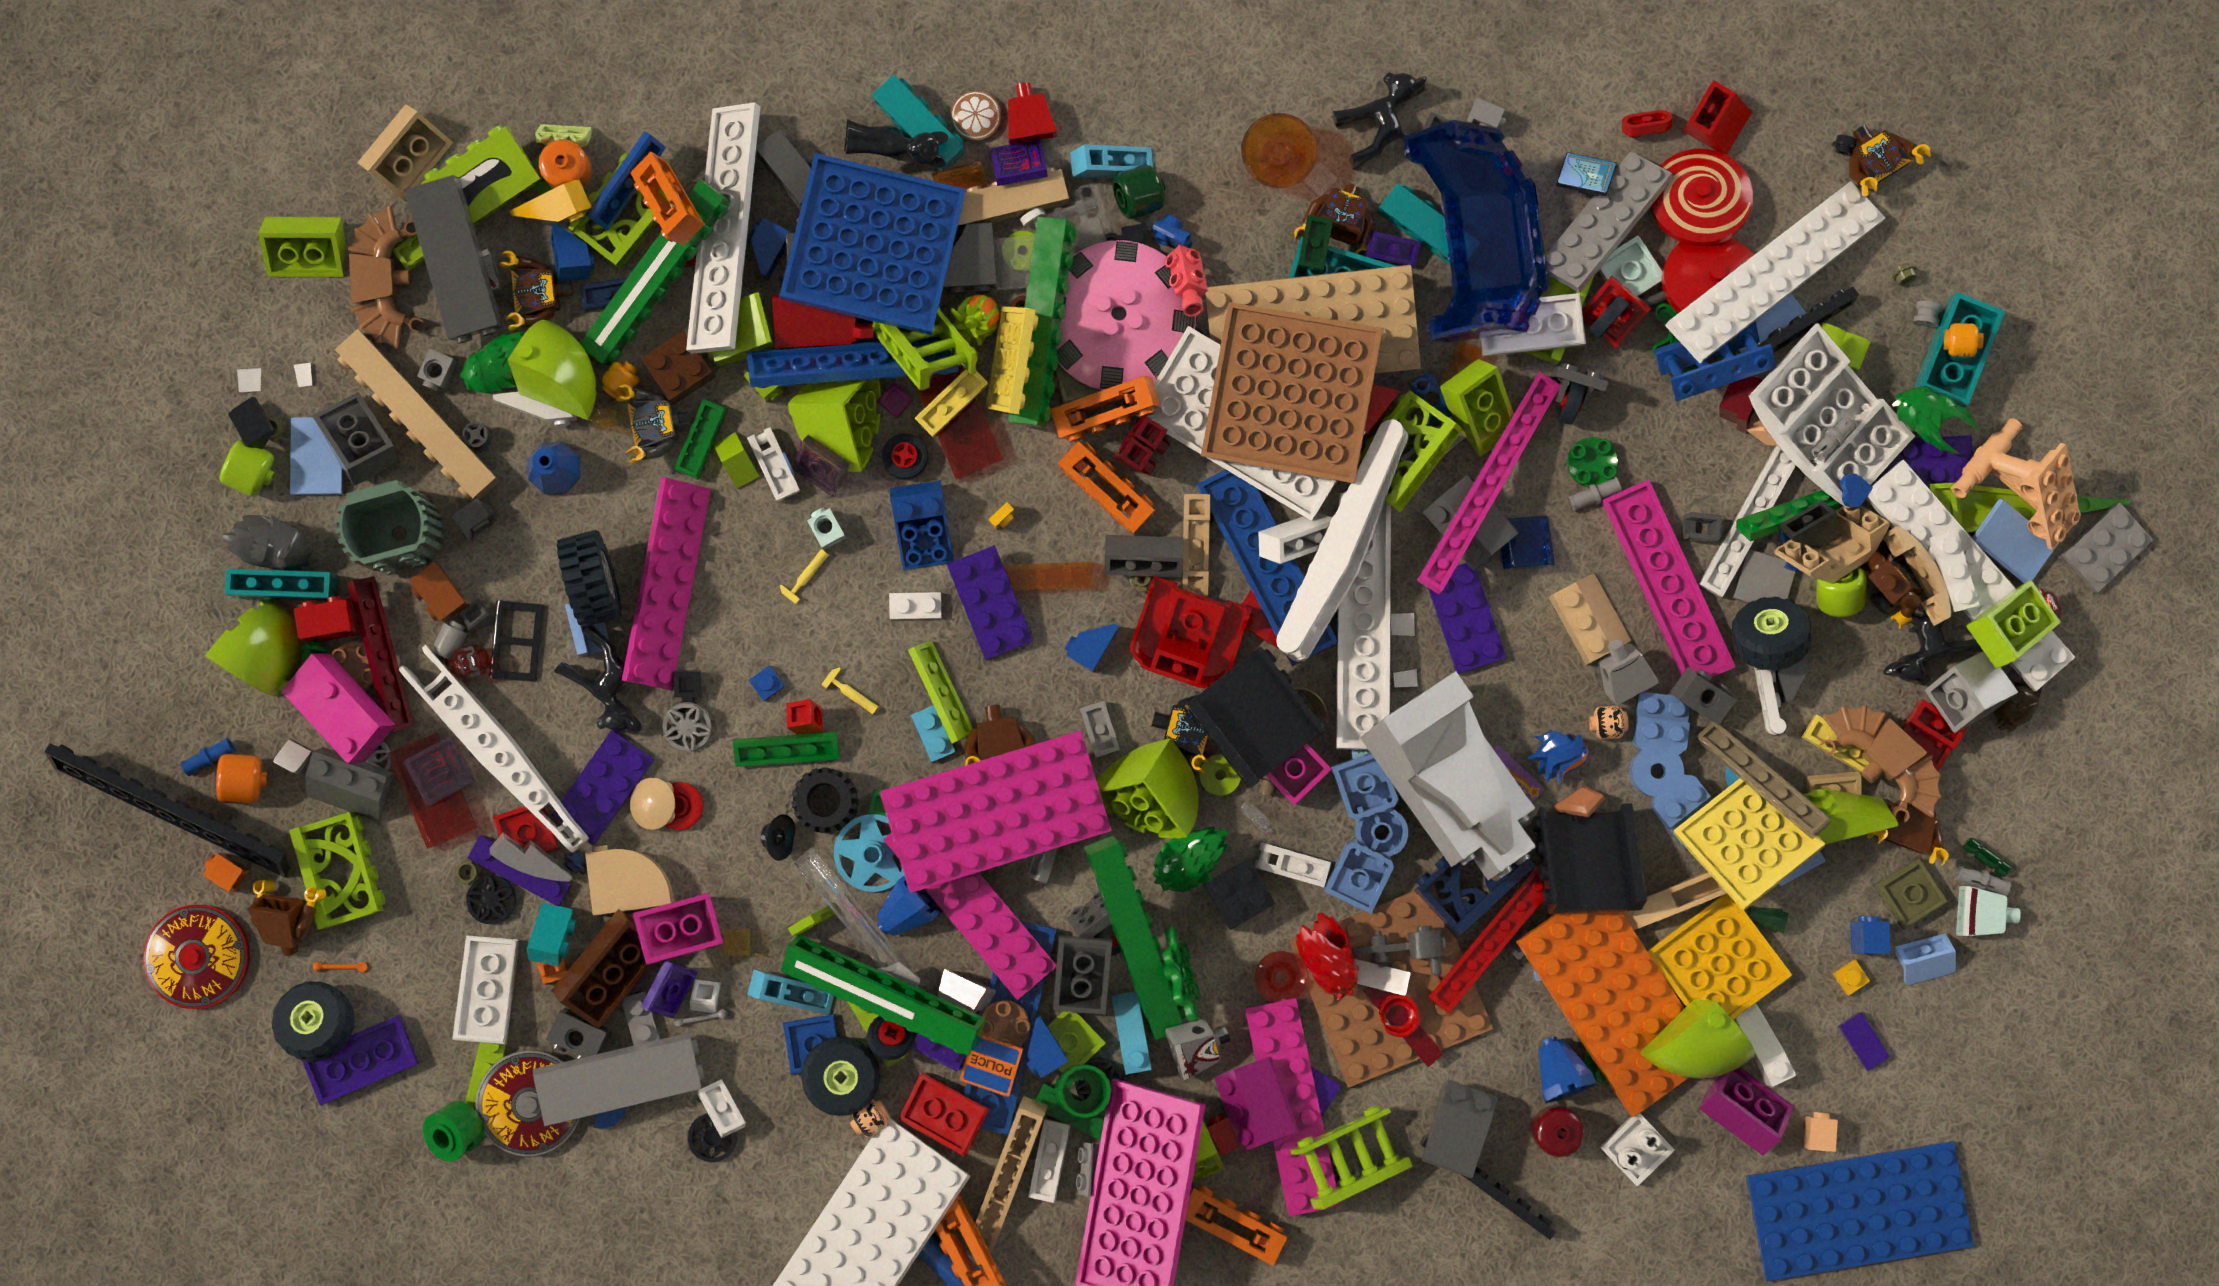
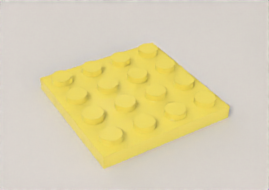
M1001 306L985 408L1019 414V410L1023 409L1025 403V394H1022L1023 386L1029 378L1027 361L1028 357L1032 356L1034 343L1031 341L1032 331L1036 330L1038 324V316L1035 315V309Z
M1741 778L1673 830V834L1743 911L1825 847V843L1818 835L1813 840L1809 838Z

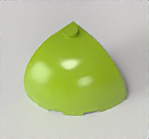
M548 320L536 322L526 331L508 358L519 394L588 420L595 404L597 392L596 377L586 351L574 336L559 325Z
M879 378L847 380L845 382L830 381L819 384L808 383L788 403L789 413L792 416L799 438L806 447L810 445L814 448L816 444L814 441H816L821 446L818 449H814L831 461H833V458L830 456L834 457L835 464L838 465L840 461L835 456L843 460L848 465L845 471L862 472L874 450L873 447H870L873 435H878L881 414H876V398H881Z
M270 598L259 603L261 607L258 609L251 607L238 617V621L241 623L230 631L226 629L205 656L250 686L268 695L278 697L280 694L284 695L281 692L282 689L291 680L300 664L303 640L298 639L294 616L282 604Z
M1171 738L1146 744L1127 753L1108 767L1096 780L1105 811L1109 815L1114 812L1126 820L1124 825L1142 833L1148 830L1159 833L1160 838L1178 839L1186 838L1195 824L1199 805L1196 780L1187 760Z
M1694 999L1640 1052L1658 1068L1688 1078L1721 1076L1740 1068L1755 1056L1751 1042L1716 1001Z

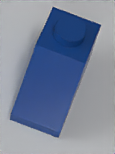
M763 217L760 223H755L750 236H752L751 242L761 275L768 281L786 250V233L791 232Z
M552 224L550 242L558 282L589 279L590 269H594L593 254H589L587 244L558 224Z
M1111 624L1080 632L1076 638L1071 636L1064 648L1068 651L1066 657L1094 672L1117 633L1119 626Z
M1040 1015L1035 1019L1027 1055L1030 1060L1026 1063L1034 1076L1039 1074L1043 1078L1068 1062L1069 1059Z

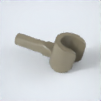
M1260 779V782L1257 783L1261 785L1258 793L1272 797L1275 790L1274 784L1268 780Z

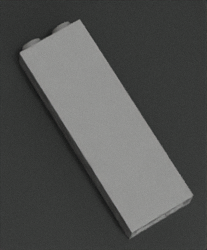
M685 1033L533 1069V1077L544 1126L701 1089L700 1081L705 1080L702 1064L696 1065L695 1056L699 1055L696 1039L691 1040L690 1034Z

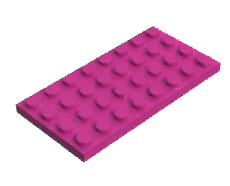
M1081 731L879 792L910 893L1112 831Z
M1111 1079L1110 1100L1105 1112L1075 1286H1174L1206 1105L1123 1080Z

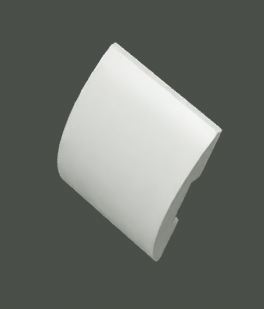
M1817 323L1749 395V398L1760 421L1791 461L1824 492L1844 507L1850 508L1845 506L1842 501V494L1844 492L1840 486L1842 477L1846 474L1855 473L1871 485L1915 435L1903 421L1898 420L1897 414L1884 399H1877L1848 366L1850 362L1848 357ZM1844 415L1852 417L1846 426L1855 419L1857 427L1846 436L1841 447H1836L1825 461L1817 460L1823 452L1822 450L1816 457L1812 455L1811 450L1825 437V432L1828 429H1833Z

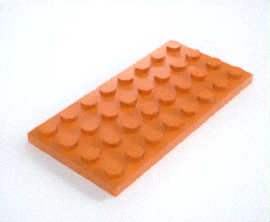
M1621 911L1554 914L1516 941L1631 1117H1635L1688 1079V1077L1675 1075L1658 1068L1640 1053L1684 1007Z

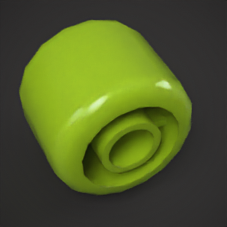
M243 440L236 441L221 469L219 476L221 484L248 496H256L264 485H270L275 472L271 471L274 456L265 449L247 447Z
M1860 566L1833 584L1816 579V602L1818 608L1823 613L1843 618L1856 615L1863 610L1866 604L1867 578L1865 571Z

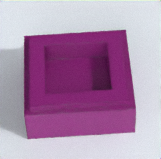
M893 383L881 398L877 400V403L897 419L912 403L913 399L898 385Z

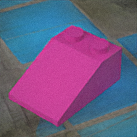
M709 893L632 914L646 965L697 953L723 944Z

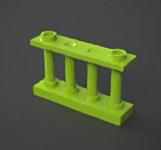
M938 307L932 335L916 331L904 334L900 332L899 327L873 321L874 335L919 390L929 388V377L933 372L962 364L971 375L976 373L978 355L975 348L971 347L941 312L940 307ZM938 335L942 339V341L919 348L910 344L911 342ZM948 349L954 354L953 356L930 363L922 358Z
M1378 1105L1369 1107L1363 1111L1365 1115L1314 1139L1312 1136L1303 1138L1297 1142V1147L1290 1149L1292 1155L1305 1154L1319 1189L1317 1191L1318 1196L1310 1199L1314 1209H1326L1413 1167L1409 1157H1399L1398 1154L1394 1153L1380 1117L1391 1113L1389 1108H1379ZM1370 1122L1385 1157L1383 1159L1384 1164L1378 1167L1372 1164L1358 1129ZM1347 1133L1351 1137L1363 1167L1361 1170L1362 1174L1357 1177L1350 1174L1336 1139ZM1325 1143L1328 1145L1341 1178L1339 1181L1340 1185L1334 1188L1328 1185L1314 1151L1315 1148Z

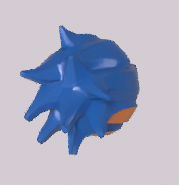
M1550 730L1541 736H1534L1542 744L1533 755L1528 756L1530 760L1540 759L1538 774H1542L1545 769L1546 782H1549L1557 774L1559 785H1562L1566 774L1582 767L1586 763L1589 752L1588 746H1583L1581 734L1573 740L1571 734L1565 736Z

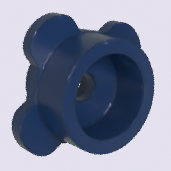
M571 852L570 855H564V859L567 861L565 866L574 874L578 872L583 875L585 874L587 864L580 854Z

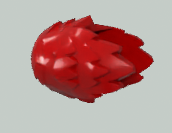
M1319 912L1317 913L1318 921L1314 922L1312 930L1307 926H1301L1300 933L1296 935V945L1304 966L1314 977V981L1325 993L1336 995L1337 1001H1340L1346 995H1354V987L1358 982L1359 967L1354 961L1346 931L1342 929L1333 916L1328 917L1324 913Z

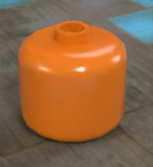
M559 139L550 142L543 148L539 156L541 175L553 189L574 180H580L584 188L591 178L592 165L584 150L573 141Z
M246 754L221 755L218 761L216 778L218 801L233 804H255L258 802L261 796V789L267 787V772H263L261 758L257 755Z

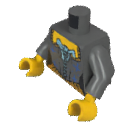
M626 384L616 388L622 389L625 392V397H616L617 401L631 400L627 404L635 446L626 452V454L634 453L636 455V458L629 461L631 465L637 464L641 459L649 460L662 457L673 446L674 441L678 440L677 427L691 425L688 410L674 412L672 403L660 394L645 389L631 388Z

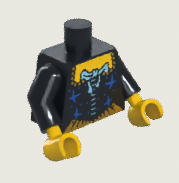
M1197 695L1179 700L1177 705H1173L1170 715L1155 711L1151 726L1166 730L1164 740L1171 738L1187 760L1189 766L1201 773H1205L1206 771L1201 769L1200 765L1203 761L1210 763V760L1203 756L1208 736L1184 706Z

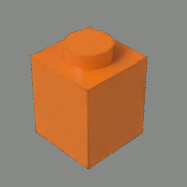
M217 853L212 855L204 866L206 870L203 876L227 892H236L250 870L225 853Z

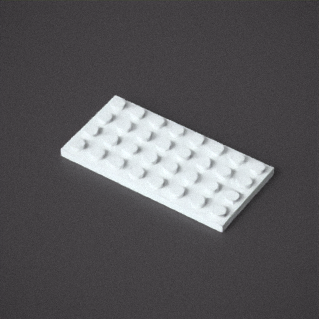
M1188 326L1154 383L1161 407L1153 409L1154 414L1148 417L1168 430L1166 434L1201 454L1221 345ZM1208 458L1311 521L1315 518L1337 481Z
M892 1118L887 1119L888 1126L871 1138L773 1286H898L970 1178V1175Z

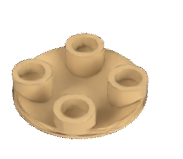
M647 778L636 785L630 798V810L634 820L641 827L655 830L674 820L675 797L672 784L659 778Z

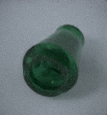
M1751 906L1749 918L1752 922L1774 933H1777V931L1784 933L1789 913L1784 912L1783 908Z

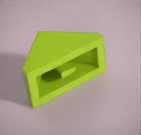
M736 432L714 443V448L737 489L760 477Z

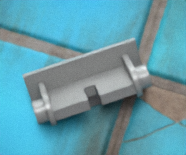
M1082 1141L1081 1147L1078 1150L1077 1157L1080 1163V1174L1076 1178V1187L1080 1195L1087 1197L1091 1195L1100 1142L1089 1143Z

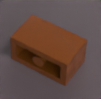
M432 562L409 580L413 585L411 591L419 601L423 599L429 606L426 611L434 621L439 620L446 623L470 605L439 563Z

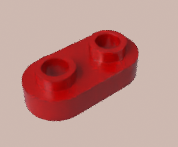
M1665 110L1627 115L1622 119V132L1631 138H1638L1641 135L1653 133L1663 134L1672 128L1673 115Z

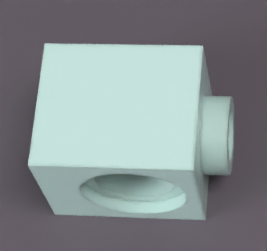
M824 508L816 510L811 514L812 518L807 520L823 550L846 539L830 508L827 510ZM824 521L832 522V530L826 534L819 531L820 524Z

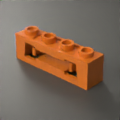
M650 152L630 172L635 180V188L643 194V202L652 210V218L662 227L661 233L668 241H676L684 246L705 225L667 161ZM657 188L660 189L661 191L663 190V192H664V194L666 195L667 199L665 198V196H664L663 194L659 193V191L657 190ZM668 201L675 205L677 209H675L674 207L671 208Z
M1144 375L1052 408L1051 413L1059 438L1075 442L1083 439V434L1092 431V434L1106 431V426L1115 423L1116 426L1129 423L1131 421L1130 418L1139 415L1141 418L1154 414L1153 409L1161 406L1152 377ZM1125 398L1126 404L1133 405L1130 407L1121 406L1088 419L1085 412L1079 411L1082 409L1090 411Z
M1078 441L1058 462V468L1134 536L1154 514L1155 510L1152 508L1154 503L1144 494L1141 497L1133 491L1135 486L1127 478L1123 477L1120 479L1114 474L1116 469L1107 460L1101 462L1095 456L1097 454L1095 449L1088 443L1082 445ZM1084 460L1093 465L1095 472L1124 499L1128 497L1137 505V508H1135L1127 500L1121 506V510L1130 516L1129 519L1117 509L1118 504L1086 477L1091 471V467ZM1077 468L1086 478L1084 479L1074 469Z
M1200 1185L1199 1188L1192 1187L1186 1221L1266 1263L1274 1265L1288 1238L1283 1233V1227L1271 1221L1269 1225L1259 1221L1261 1216L1249 1209L1245 1213L1236 1209L1238 1204L1226 1197H1223L1222 1201L1213 1197L1214 1191L1203 1185ZM1207 1202L1215 1206L1217 1212L1254 1231L1258 1229L1268 1234L1267 1238L1256 1232L1253 1238V1243L1264 1247V1250L1253 1246L1248 1238L1212 1219L1208 1222L1196 1216V1213L1209 1219L1213 1210L1211 1207L1203 1204Z
M958 1195L934 1230V1232H938L942 1240L939 1242L941 1249L947 1256H950L953 1262L951 1267L955 1276L958 1279H962L965 1286H1007L962 1197ZM950 1229H960L977 1265H982L984 1271L979 1269L975 1272L957 1235L952 1234Z

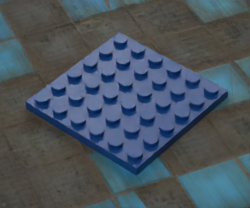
M815 153L779 299L932 335L966 189Z

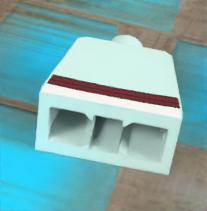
M1959 886L1957 936L2005 933L2006 923H2019L2020 909L2007 907V896L1970 886Z

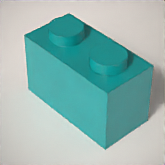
M542 903L527 946L528 960L559 967L562 957L566 958L570 944L567 942L569 935H574L577 926V920H574L573 909Z

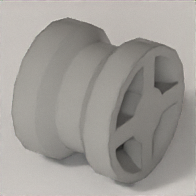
M1917 301L1916 309L1918 312L1914 316L1913 323L1930 328L1938 327L1940 322L1938 314L1942 311V305L1932 301Z

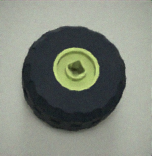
M1774 596L1770 598L1762 597L1756 601L1753 600L1739 610L1733 620L1732 642L1735 652L1743 662L1757 669L1770 671L1787 669L1800 662L1810 649L1812 639L1810 618L1801 606L1791 600Z
M307 981L293 986L283 994L273 1011L271 1022L276 1042L289 1055L308 1062L324 1061L338 1054L349 1042L355 1025V1013L349 1002L350 1000L336 987L325 982Z
M847 1036L831 1037L818 1043L807 1055L801 1073L802 1087L808 1100L817 1109L833 1116H847L864 1109L874 1098L880 1083L879 1064L874 1053L861 1041Z

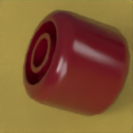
M1551 1105L1541 1109L1534 1117L1531 1125L1532 1138L1536 1146L1546 1154L1557 1158L1568 1157L1575 1153L1581 1147L1585 1137L1584 1125L1580 1117L1569 1108L1560 1105Z

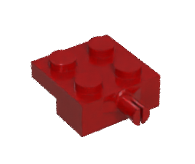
M1923 699L1917 701L1901 729L1927 752L1922 758L1932 755L1933 766L1939 772L1951 750L1956 748L1968 727L1954 733L1938 709Z

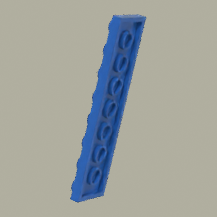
M940 337L925 338L910 344L919 348L942 341ZM881 342L746 351L750 387L767 388L778 385L793 386L804 383L819 384L830 381L845 382L857 379L871 380L873 378L908 376ZM948 349L922 358L930 363L953 356L954 354ZM958 365L933 372L932 374L939 373L944 375L958 372Z
M1224 470L1198 483L1197 488L1201 494H1210V512L1277 638L1295 600L1297 591L1303 583L1304 576L1295 559L1279 564L1259 556V531L1277 525L1258 489L1228 470ZM1329 624L1308 658L1338 643ZM1285 653L1291 667L1301 663L1291 660Z
M1020 921L1046 953L1051 956L1056 929ZM994 972L992 974L989 987L995 989L996 993L989 1005L1001 1000L1012 1001L1020 1005L1029 1017L1030 1033L1026 1042L1020 1047L1023 1048V1052L1009 1097L968 1083L966 1084L964 1095L990 1109L981 1129L1009 1135L1045 977L1017 1000Z

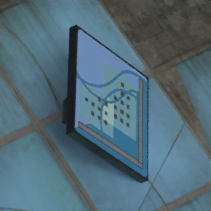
M1567 152L1556 186L1577 190L1578 193L1588 195V193L1607 197L1617 162Z

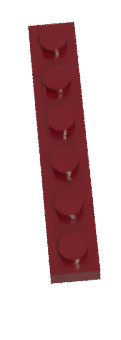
M375 576L347 582L380 708L396 724L390 732L414 727Z

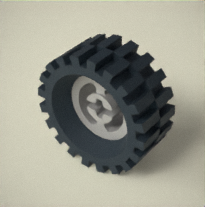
M593 530L558 539L557 556L560 561L561 577L565 584V592L569 598L570 607L573 609V615L580 627L583 628L621 618L622 608L618 585L615 580L610 556L607 553L606 544H604L600 532Z

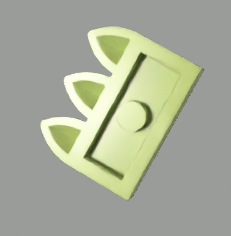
M540 124L535 133L536 143H542L547 146L550 142L562 139L573 141L580 147L587 146L591 139V127Z

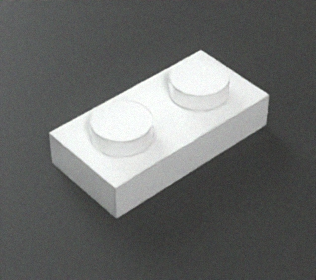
M941 592L889 593L890 620L942 619Z
M722 1079L698 1090V1096L721 1138L745 1127L746 1123Z

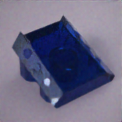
M1548 516L1507 518L1519 533L1501 548L1500 562L1503 565V569L1522 570L1554 566Z

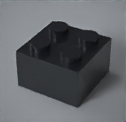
M1250 858L1203 884L1229 930L1276 904Z

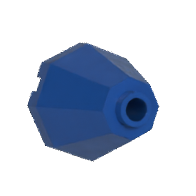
M564 442L541 443L527 458L528 480L545 495L566 494L581 478L580 456Z
M902 876L877 915L879 922L877 925L884 934L895 936L932 921L943 911L941 908L937 909V903L925 889L910 893L905 876Z
M1554 1036L1542 1041L1543 1046L1538 1049L1541 1094L1545 1104L1564 1099L1563 1097L1573 1093L1575 1095L1595 1086L1596 1081L1592 1072L1564 1039L1557 1040V1037Z

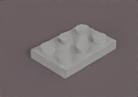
M2115 502L2061 556L2095 593H2098L2153 539L2120 502Z

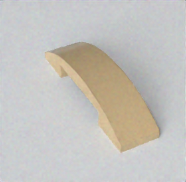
M1184 494L1182 589L1208 597L1210 494Z
M1896 526L1886 532L1883 539L1894 558L1903 554L1927 595L1928 599L1921 604L1933 625L1935 626L1950 618L1951 606L1947 587L1941 572L1930 554L1916 538L1900 526Z

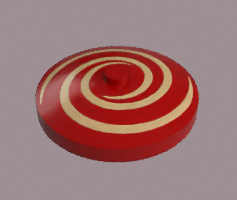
M1697 148L1679 152L1663 162L1660 167L1671 172L1673 179L1650 206V211L1655 222L1664 233L1676 241L1687 245L1711 246L1730 239L1741 230L1752 208L1753 189L1747 173L1734 159L1719 151Z

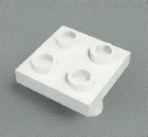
M1640 1113L1635 1117L1627 1119L1600 1146L1601 1150L1636 1186H1639L1675 1151Z

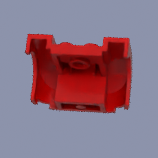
M1154 575L1130 644V652L1141 664L1140 667L1150 672L1206 689L1232 669L1252 608L1227 600L1225 604L1177 588L1178 583Z

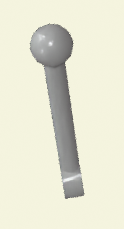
M721 1009L717 1013L674 1020V1025L681 1026L718 1017L725 1019L728 1016V1012L725 1009Z

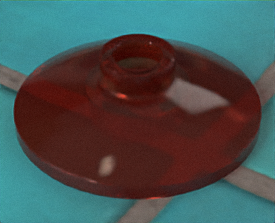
M1286 951L1272 952L1266 955L1256 968L1255 983L1257 989L1264 998L1271 1002L1297 999L1306 987V968L1302 961L1292 953ZM1278 972L1285 973L1286 979L1283 982L1276 980Z

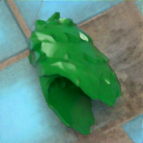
M523 332L509 335L502 334L484 347L482 346L476 353L473 352L464 362L463 371L460 374V377L465 381L467 390L474 389L477 393L501 392L504 388L516 386L508 358L523 337Z
M1927 386L1911 388L1896 394L1897 400L1892 404L1893 407H1897L1899 421H1904L1911 431H1916L1926 443H1931L1940 451L1959 454L1958 451L1941 438L1939 433L1942 423L1949 417H1958L1975 429H1979L1970 411L1965 407L1957 405L1946 393L1938 394Z
M1212 826L1202 830L1191 831L1186 838L1171 839L1169 842L1164 843L1162 850L1157 853L1155 858L1153 876L1156 879L1154 883L1161 885L1164 892L1167 890L1188 892L1191 891V888L1199 887L1200 883L1211 881L1210 873L1219 863L1222 853L1228 846L1227 843L1224 844L1228 832L1226 830L1214 831L1215 827Z

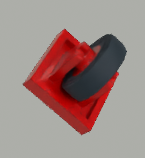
M1612 275L1582 309L1583 320L1591 326L1589 329L1591 333L1598 338H1605L1617 348L1651 308Z

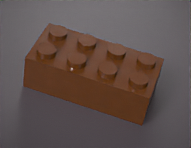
M618 909L551 990L560 1003L598 1029L652 965H646L634 919Z

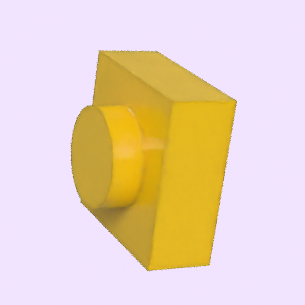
M1006 502L988 519L989 523L996 530L1000 526L1004 529L1013 521L1014 517L1012 514L1015 512L1014 509Z
M1856 959L1851 960L1832 973L1847 996L1870 982Z

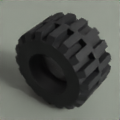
M816 768L809 773H805L802 776L803 778L795 784L796 788L792 791L793 802H791L795 811L794 815L809 830L819 833H834L835 831L842 830L856 816L857 805H859L858 791L853 781L844 773L831 768ZM822 785L832 786L840 794V806L835 813L829 816L818 815L810 805L811 794L817 787Z

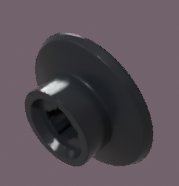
M786 814L773 818L770 823L764 826L761 833L762 845L766 848L768 854L777 861L786 859L793 850L796 826L792 818Z

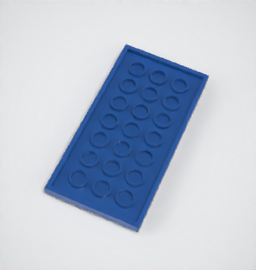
M1954 1141L1746 1176L1766 1281L1974 1247Z

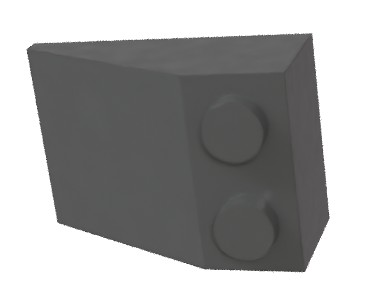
M359 392L312 415L353 486L400 463L394 445Z
M1059 936L1053 1011L1106 1014L1112 939Z
M1447 1080L1438 1097L1422 1161L1472 1179L1493 1118L1498 1097Z

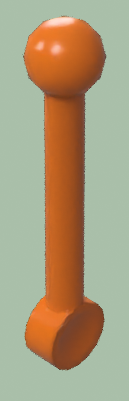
M315 962L313 970L320 972L322 969H353L365 972L368 969V965L365 962L358 964H322L321 962Z

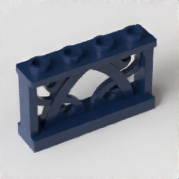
M1443 856L1434 864L1437 869L1433 873L1429 874L1426 872L1416 881L1419 886L1414 891L1446 924L1451 933L1457 937L1462 935L1536 865L1529 858L1518 866L1511 864L1512 871L1498 881L1487 880L1485 877V883L1489 889V892L1485 894L1475 888L1460 891L1459 879L1462 863L1458 862L1451 867L1449 877L1442 874L1450 866ZM1472 859L1468 863H1475V861ZM1436 881L1443 882L1444 888L1438 890V892L1447 893L1450 891L1451 897L1444 900L1435 898L1431 892L1433 883ZM1473 894L1475 896V903L1471 905L1467 902V898L1462 900L1461 896ZM1452 902L1459 920L1456 922L1442 905Z

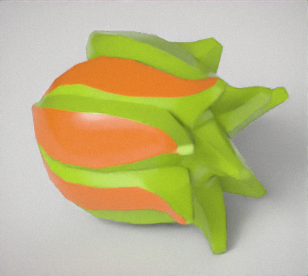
M976 294L967 297L958 305L956 310L954 308L950 309L956 319L952 325L968 344L970 340H973L979 346H982L986 337L991 336L998 328L1000 311L997 302L991 297Z

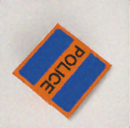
M981 1034L977 1047L969 1056H966L959 1081L1009 1097L1023 1048Z

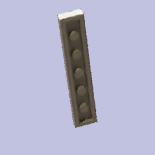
M1711 722L1696 736L1697 742L1812 840L1831 823V818L1720 724L1717 725Z

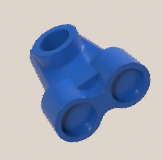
M1167 214L1162 221L1156 220L1152 230L1157 242L1164 246H1167L1169 243L1175 246V248L1179 244L1190 249L1192 247L1191 234L1181 229L1183 224L1177 218Z

